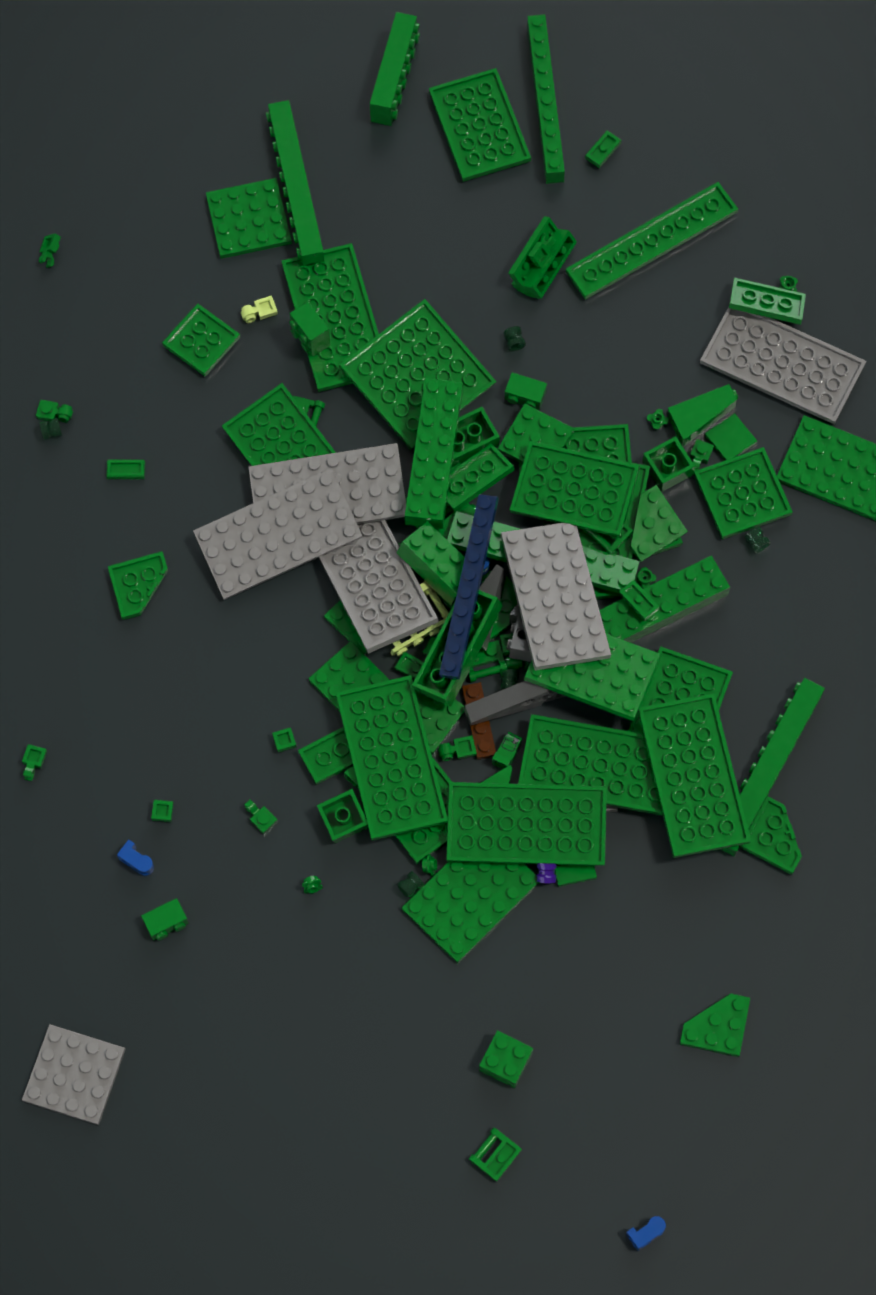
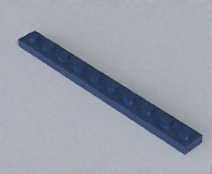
M478 495L439 673L444 678L460 680L499 500L497 496Z

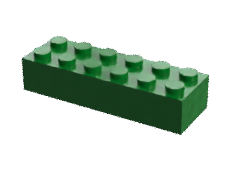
M400 12L395 14L370 101L371 122L392 126L393 120H397V106L402 103L403 94L401 92L407 85L406 74H410V60L415 57L416 48L414 46L419 43L420 33H418L420 24L417 23V16Z
M479 590L460 680L444 678L439 675L455 605L454 602L412 684L417 693L450 707L452 706L503 606L498 597Z

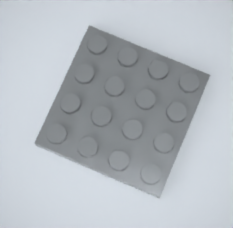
M49 1024L22 1101L99 1126L126 1049Z

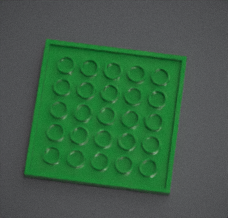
M426 299L339 365L341 370L410 450L415 448L425 378L463 382L460 411L496 384V380Z

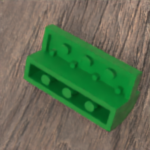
M544 216L508 272L509 276L513 279L512 286L529 297L542 299L577 243L570 231L558 229L550 217ZM544 234L548 238L553 236L556 243L549 250L551 256L542 268H537L528 255L536 243L540 242Z

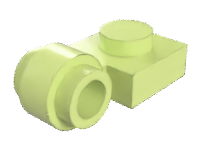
M272 295L254 301L255 307L246 305L241 308V316L246 323L254 322L257 315L262 320L278 314Z

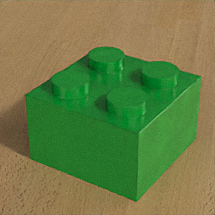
M306 302L290 313L291 321L289 323L292 328L290 331L295 339L299 338L302 342L301 346L306 353L309 352L313 357L331 345L329 328L309 302Z
M676 436L643 453L642 463L650 466L649 474L661 492L694 475L695 465Z
M353 789L317 805L335 844L368 829L366 816Z
M497 1030L479 1065V1071L516 1088L533 1054V1048Z

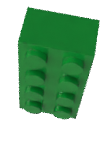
M483 407L459 417L452 467L458 463L462 464L490 443L495 447L500 445V436Z
M427 521L402 541L397 554L449 605H452L456 600L465 557Z

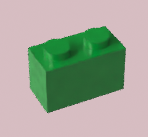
M512 372L505 389L504 399L512 404H527L540 410L547 392V383Z
M177 898L141 915L153 941L156 939L158 941L163 940L168 936V933L181 931L189 924Z

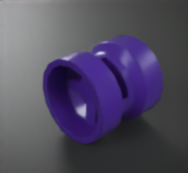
M538 863L539 873L537 874V882L555 883L557 864Z

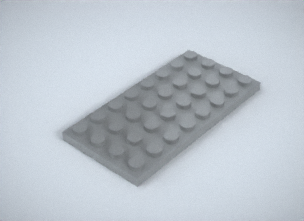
M729 307L700 359L701 364L834 425L866 364V361L775 319L730 309Z
M397 443L249 467L253 503L332 468L357 524L405 517L406 498Z
M332 468L193 530L224 600L363 537Z
M385 520L357 524L363 536L362 538L319 557L368 654L439 622L412 569L397 554L399 545Z
M559 523L501 532V540L534 669L541 670L611 658L609 644L577 526Z

